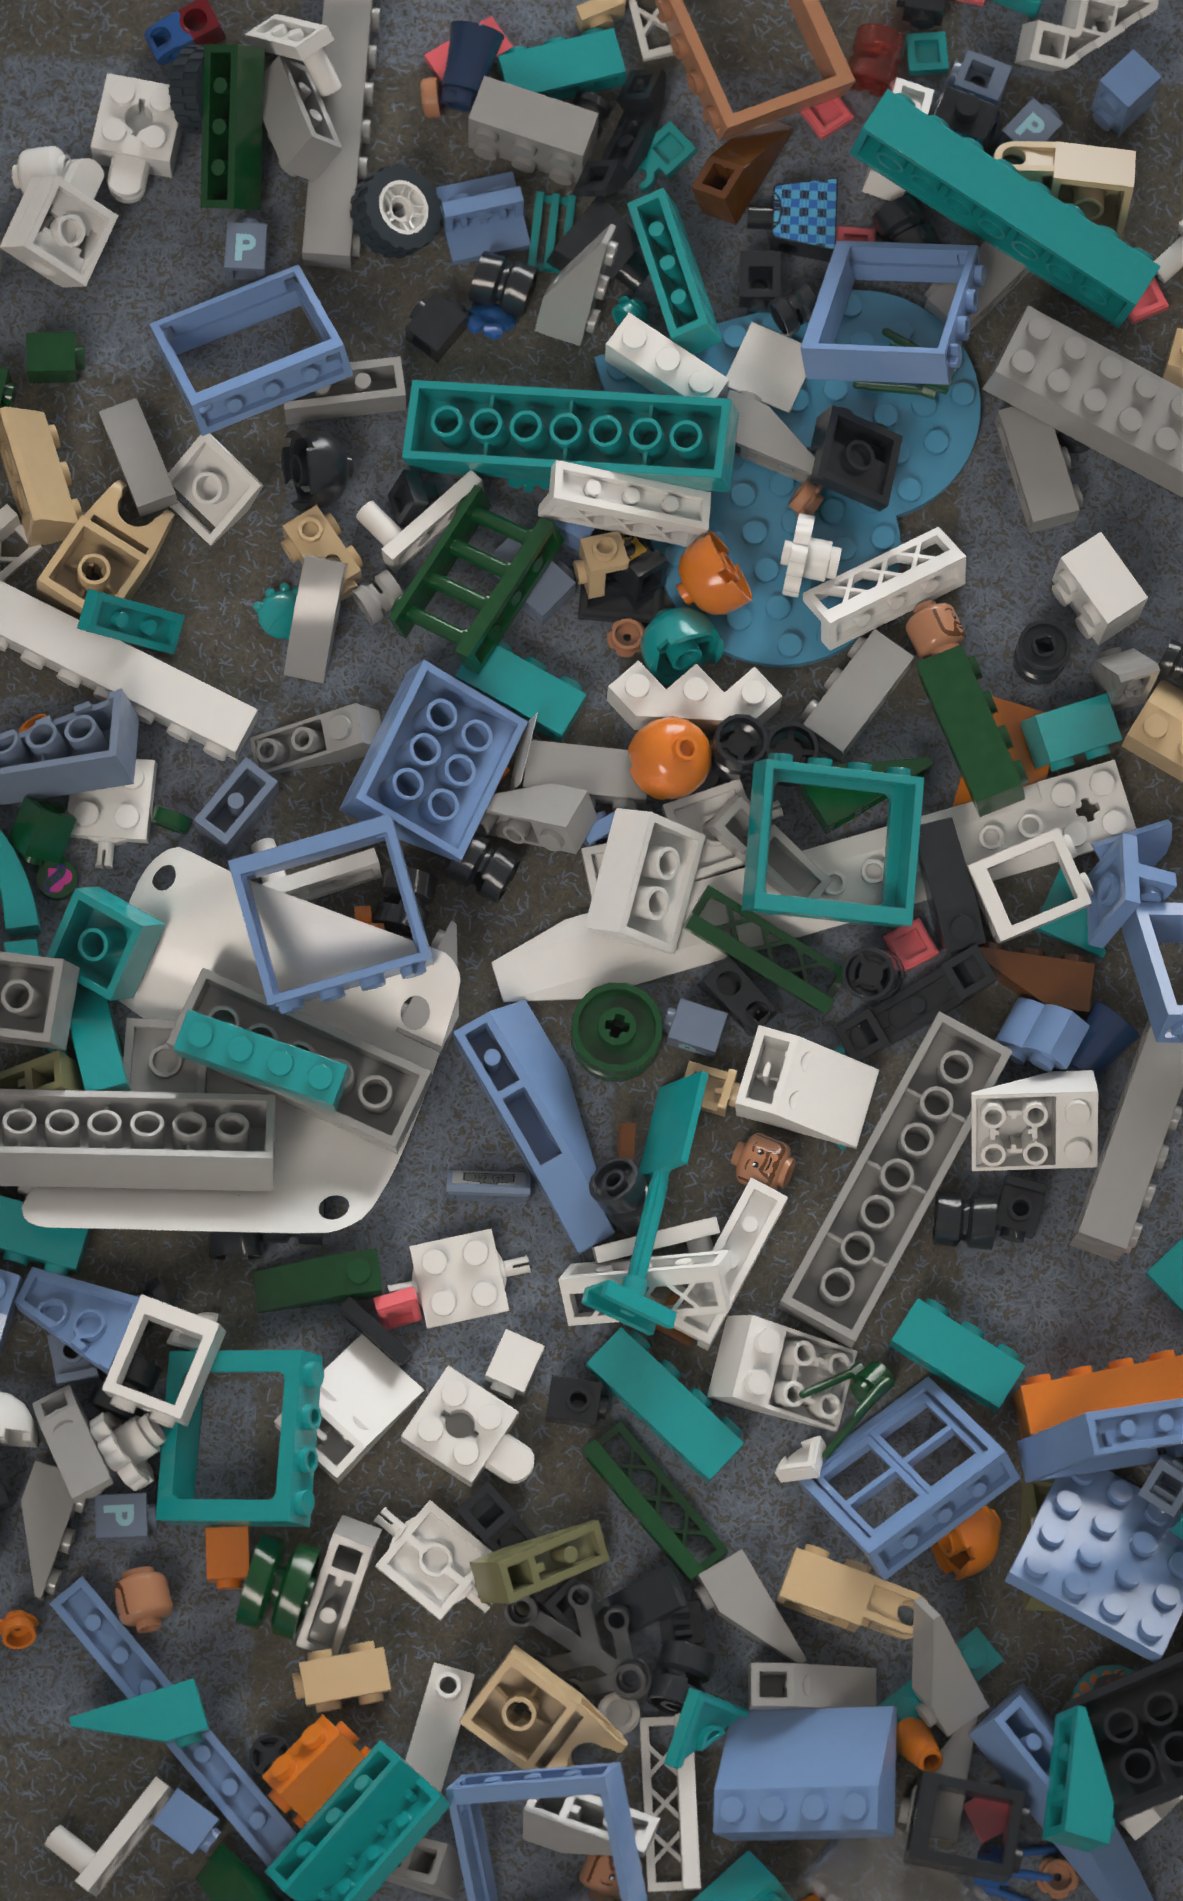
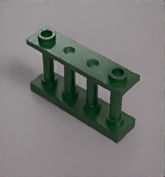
M474 485L468 496H464L458 503L455 516L405 593L395 600L388 619L398 634L404 638H407L416 624L456 644L455 652L465 668L479 674L565 540L555 522L542 516L535 527L527 529L489 511L492 505L481 487ZM479 525L485 526L522 544L513 561L504 562L468 544ZM458 558L500 577L499 583L491 594L484 596L446 577ZM437 591L479 611L470 628L463 630L424 611Z

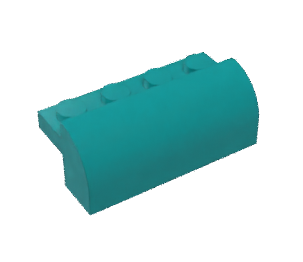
M380 1740L268 1867L265 1873L295 1901H368L404 1858L411 1853L412 1849L431 1827L439 1821L441 1816L451 1806V1803L410 1764Z

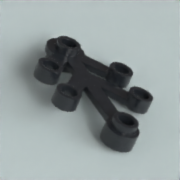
M578 1582L568 1592V1601L575 1608L581 1635L542 1611L537 1598L533 1594L513 1603L505 1604L504 1616L510 1625L516 1628H525L532 1625L571 1650L551 1656H546L542 1653L530 1655L535 1660L541 1661L550 1671L556 1673L594 1665L607 1674L588 1680H583L578 1676H570L564 1680L568 1684H577L580 1687L581 1694L585 1697L614 1691L625 1700H637L649 1691L652 1682V1672L646 1662L636 1658L634 1655L628 1629L631 1622L630 1611L623 1605H614L608 1609L604 1616V1624L613 1634L617 1658L602 1649L592 1602L595 1599V1590L589 1583ZM582 1588L588 1592L589 1599L587 1602L580 1603L575 1599L574 1592L576 1589ZM517 1602H527L531 1608L530 1614H519L516 1609ZM611 1613H622L625 1618L624 1625H614L610 1620ZM626 1671L636 1672L639 1676V1682L635 1685L628 1684L624 1679Z

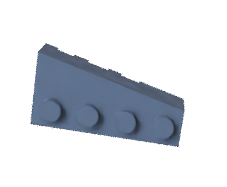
M119 689L108 693V700L95 705H91L89 701L73 707V713L52 720L50 715L38 719L30 729L17 733L14 729L1 733L0 805L23 802L25 796L44 799L134 784L139 715L124 691Z

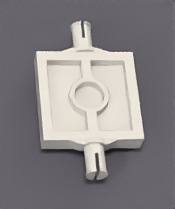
M136 759L134 784L69 794L68 812L77 819L70 837L89 839L98 844L96 868L104 869L105 866L106 869H113L115 845L118 846L128 842L149 844L150 817L153 810L158 765L155 760Z
M740 779L662 805L665 818L706 835L694 882L745 865L705 828L732 797L741 796L750 805L751 801L746 797ZM778 800L773 802L772 820L783 817V811Z
M491 1228L409 1246L414 1267L412 1281L387 1286L389 1293L414 1286L418 1303L423 1309L426 1327L430 1329L508 1312L509 1307L505 1293L506 1277L531 1273L530 1265L513 1268L516 1265L529 1263L527 1255L505 1261L502 1260L496 1250Z
M431 1500L427 1502L417 1516L405 1523L385 1507L381 1511V1515L389 1520L392 1525L380 1515L375 1518L374 1522L390 1533L393 1538L388 1551L375 1567L440 1621L456 1603L464 1600L466 1597L486 1614L490 1606L486 1603H481L478 1597L479 1594L469 1562L488 1555L492 1551Z

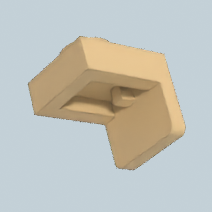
M590 0L576 6L575 22L581 34L593 28L610 29L614 25L615 20L625 17V6L629 0Z
M618 531L580 538L579 560L573 561L577 584L585 585L588 598L604 596L606 573L625 570L629 567V559L621 534Z
M689 1061L684 1077L700 1071L709 1074L700 1110L725 1117L728 1106L735 1108L736 1098L741 1083L736 1082L737 1070L729 1068V1071L726 1072Z

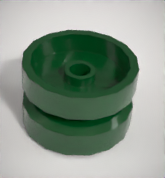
M607 983L593 988L579 1001L572 1016L571 1047L577 1062L590 1075L607 1082H625L640 1076L653 1064L662 1040V1017L656 1003L644 990L628 983ZM611 1030H621L619 1038L611 1037Z
M262 1533L245 1580L236 1623L258 1629L263 1625L270 1606H274L270 1625L273 1634L294 1640L303 1616L307 1614L317 1581L315 1576L321 1550L299 1544L293 1549L287 1567H283L286 1553L284 1539Z

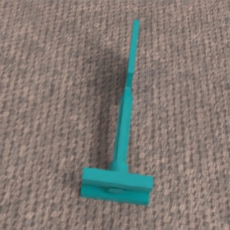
M704 1071L659 1087L639 1168L647 1179L651 1177L652 1179L649 1183L628 1274L623 1277L622 1285L606 1280L586 1287L581 1302L648 1336L654 1334L656 1324L666 1329L673 1328L677 1312L645 1297L648 1286L646 1276L668 1189L669 1174L672 1169L688 1163L709 1075Z

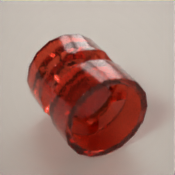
M865 23L858 27L852 46L854 54L848 59V65L855 79L851 87L852 90L862 92L863 89L870 90L869 95L883 97L887 89L893 92L898 74L896 66L902 61L907 39L902 33L889 26L877 23Z

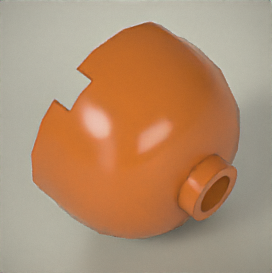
M713 531L695 540L681 555L678 572L682 582L677 584L676 587L688 606L695 603L703 612L712 615H722L743 607L752 601L751 598L753 596L739 565H733L730 558L726 555L730 551Z
M670 716L651 721L635 733L628 747V755L631 754L630 761L632 764V768L629 770L633 780L643 792L655 799L677 800L690 795L705 782L711 770L712 751L708 738L697 725L685 718Z
M985 1505L938 1540V1544L934 1543L930 1546L940 1569L945 1574L954 1572L957 1576L953 1580L960 1581L987 1568L996 1558L999 1549L1000 1532L1002 1530L1001 1520L995 1510Z

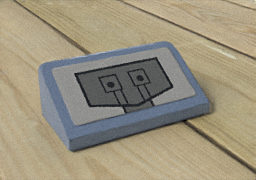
M448 1170L446 1198L448 1200L528 1203L530 1201V1173Z

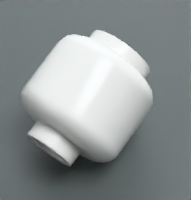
M56 146L24 150L19 156L18 164L12 167L14 186L17 189L21 188L24 194L31 178L34 176L58 175L60 177L67 161L71 159L70 156L64 155L62 150Z

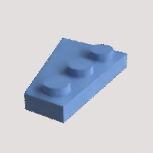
M32 1267L14 1303L21 1313L108 1375L140 1297Z

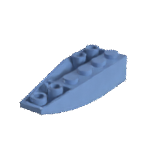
M526 1000L489 1011L453 1032L454 1044L577 1253L580 1255L615 1235L612 1221L590 1195L589 1183L596 1171V1166L568 1071Z
M1022 1683L976 1725L968 1735L1011 1789L1026 1792L1024 1804L1030 1805V1814L1043 1829L1047 1790L1049 1789V1771L1055 1722L1027 1686ZM1116 1827L1114 1828L1109 1845L1087 1853L1054 1843L1099 1901H1154L1138 1866Z

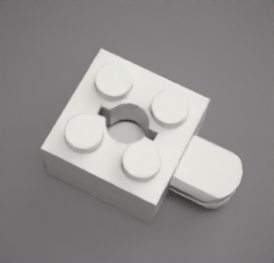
M107 73L91 143L92 157L99 165L110 166L107 183L111 196L122 203H134L139 201L144 195L149 174L173 177L183 129L180 123L175 120V114L171 110L170 85Z
M90 158L70 159L67 161L60 177L58 175L32 177L1 242L0 248L59 286L85 287L118 218L117 214L94 200L104 178L102 167Z
M447 1366L401 1435V1441L471 1488L485 1468L511 1484L525 1481L531 1475L534 1468V1454L532 1450L508 1434L518 1420L519 1412L450 1366Z

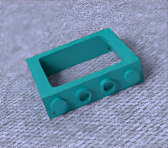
M769 753L768 759L754 762L741 911L894 928L912 926L924 777L911 776V769L903 767H886V773L871 771L872 764L848 762L847 768L832 767L833 760L812 757L808 758L807 764L793 762V755L784 753ZM778 782L880 793L888 797L889 810L882 895L879 906L768 894L766 892L774 787Z
M219 1350L210 1373H282L284 1375L275 1495L269 1500L194 1499L203 1397L202 1390L188 1426L175 1422L173 1428L163 1426L166 1441L161 1446L155 1520L184 1526L310 1527L311 1514L315 1506L312 1492L314 1471L318 1465L316 1440L317 1429L321 1423L319 1400L320 1387L324 1381L323 1356L304 1350ZM169 1351L165 1402L175 1405L197 1351Z

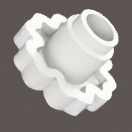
M799 513L793 542L785 540L780 564L786 565L788 568L782 595L798 598L802 577L825 582V578L836 579L842 548L832 546V541L811 537L815 516Z
M102 1412L89 1421L90 1432L98 1442L99 1451L104 1456L106 1464L113 1471L118 1472L120 1478L127 1486L134 1491L142 1490L155 1480L153 1469L147 1462V1459L160 1451V1445L166 1441L162 1428L158 1423L149 1419V1413L144 1414L142 1417L136 1415L122 1424L111 1412Z

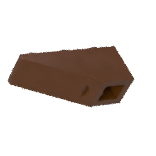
M774 121L733 136L711 154L691 187L702 213L737 225L794 131L793 127Z
M994 942L979 944L978 947L997 977V981L1021 998L1031 999L1044 1005L1052 1004L1066 1008L1085 1020L1090 1010L1095 970L1094 963L1085 962V957L1075 954H1062L1060 959L1044 956V951L1035 948H1021L1020 952L1003 950V945Z

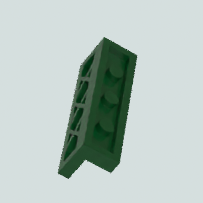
M707 885L682 928L727 956L729 955L735 961L820 1013L827 1014L835 1001L833 997L843 982L842 967L757 914L741 911L742 905ZM710 897L725 905L729 923L714 926L699 917ZM732 910L746 919L734 921ZM750 922L756 924L761 929L764 944L751 948L739 941L736 926ZM730 927L732 936L725 933L721 929ZM767 932L780 939V941L770 943ZM788 944L795 948L799 966L784 969L774 963L771 947ZM765 949L767 958L756 951ZM802 953L816 962L805 964ZM822 965L834 972L836 976L826 992L823 993L809 984L806 969ZM801 971L802 979L792 974V972Z
M621 1421L616 1423L597 1440L593 1439L582 1448L581 1454L689 1584L697 1578L698 1574L707 1570L729 1552ZM617 1434H620L630 1446L629 1464L614 1462L603 1448L605 1443L607 1444ZM635 1453L645 1465L634 1464ZM621 1469H628V1477ZM633 1470L651 1471L657 1478L656 1496L642 1495L632 1483ZM662 1485L673 1498L661 1497ZM648 1501L655 1502V1510ZM660 1502L678 1504L685 1512L683 1529L668 1527L659 1516ZM689 1518L699 1530H688ZM675 1534H683L682 1542ZM687 1535L705 1536L716 1551L699 1564L686 1548Z

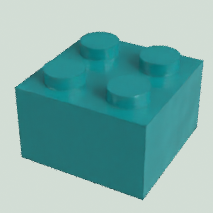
M99 886L75 888L46 957L64 959L79 967L78 983L110 1001L134 998L165 927V923Z

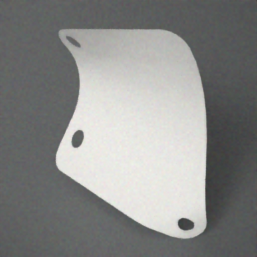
M181 847L168 849L157 856L140 877L129 904L165 923V927L134 998L119 1001L143 1019L177 1021L202 968L265 995L231 871ZM165 865H172L176 872L174 883L167 890H157L152 884L155 873ZM249 880L280 992L417 953L414 941ZM430 947L434 964L426 967L427 972L425 974L409 979H402L401 974L385 978L386 984L384 986L367 991H362L361 986L344 990L345 997L331 1002L322 1003L320 998L304 1002L305 1008L299 1011L428 1069L433 1074L440 1052L396 1032L397 1027L442 1046L459 991V970L454 960L445 952ZM412 996H421L427 1001L430 1008L427 1023L417 1030L407 1028L403 1024L400 1015L404 1002ZM210 1068L207 1070L206 1093L265 1094ZM276 1099L273 1191L34 1187L27 1195L22 1206L23 1216L29 1223L46 1228L259 1233H328L338 1231L361 1220L373 1208L401 1157L419 1110L398 1154ZM338 1195L348 1200L349 1209L347 1213L338 1219H325L319 1213L320 1203L329 1196Z

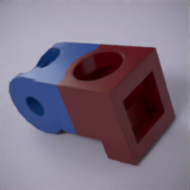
M196 0L156 22L144 33V38L157 63L162 66L177 59L178 53L186 49L188 45L216 44L226 39L208 0Z

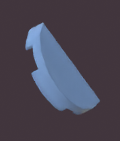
M1168 819L1124 832L1137 836L1139 864L1153 867L1167 853L1172 841V823ZM1121 834L1090 843L1099 860Z

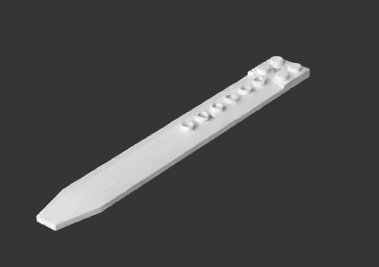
M1115 759L1024 786V800L979 817L973 801L921 816V824L949 817L953 818L966 866L1058 827L1063 836L1068 834L1071 837L1077 851V856L1094 852L1090 844L1092 842L1136 829ZM1082 800H1088L1090 805H1096L1098 811L1093 814V821L1087 822L1085 816L1078 817L1076 814V810L1082 806ZM887 826L802 851L832 880V883L817 899L880 905ZM1051 844L991 868L988 872L992 881L1057 863L1058 860ZM919 860L917 862L914 904L927 900ZM745 867L693 882L683 924L707 885L742 905ZM766 882V892L768 894L781 895ZM710 897L699 917L714 926L729 923L725 905ZM732 910L734 921L746 919ZM753 912L794 938L848 924V922ZM586 913L563 920L491 962L502 1001L506 1003L526 1000V1002L582 999L593 988L607 983H628L635 986L724 960L727 955L681 928L675 954L612 939L584 928L588 915ZM750 922L736 926L739 941L750 948L764 944L761 929L756 924ZM730 927L721 929L725 933L732 936ZM767 932L770 943L780 941V939Z

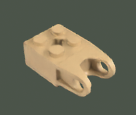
M1011 141L1000 145L996 149L994 154L996 160L1010 154L1021 157L1024 163L1014 165L1018 174L1030 182L1037 181L1042 183L1051 191L1053 197L1064 204L1070 203L1079 207L1085 213L1087 219L1098 226L1104 225L1113 229L1122 241L1134 189L1136 151L1076 143Z
M121 480L113 483L84 515H81L37 579L36 596L78 620L80 619L88 589L128 600L133 598L149 574L175 518V514L167 509L148 525L137 527L127 524L118 512L128 485ZM93 573L100 575V580H89L86 578V574L90 578Z
M806 1544L803 1549L796 1547L791 1555L775 1604L854 1633L861 1625L897 1639L908 1640L913 1638V1626L905 1625L899 1620L898 1608L906 1606L914 1610V1601L922 1597L927 1602L925 1597L869 1574L870 1567L851 1559H846V1562L843 1564L828 1559L830 1552L810 1544Z
M515 1644L465 1710L459 1721L460 1724L522 1770L575 1766L572 1761V1750L583 1743H595L617 1753H621L628 1746L622 1733L584 1695ZM513 1702L526 1703L529 1706L528 1710L532 1714L524 1711L521 1715L516 1714L514 1709L517 1704Z

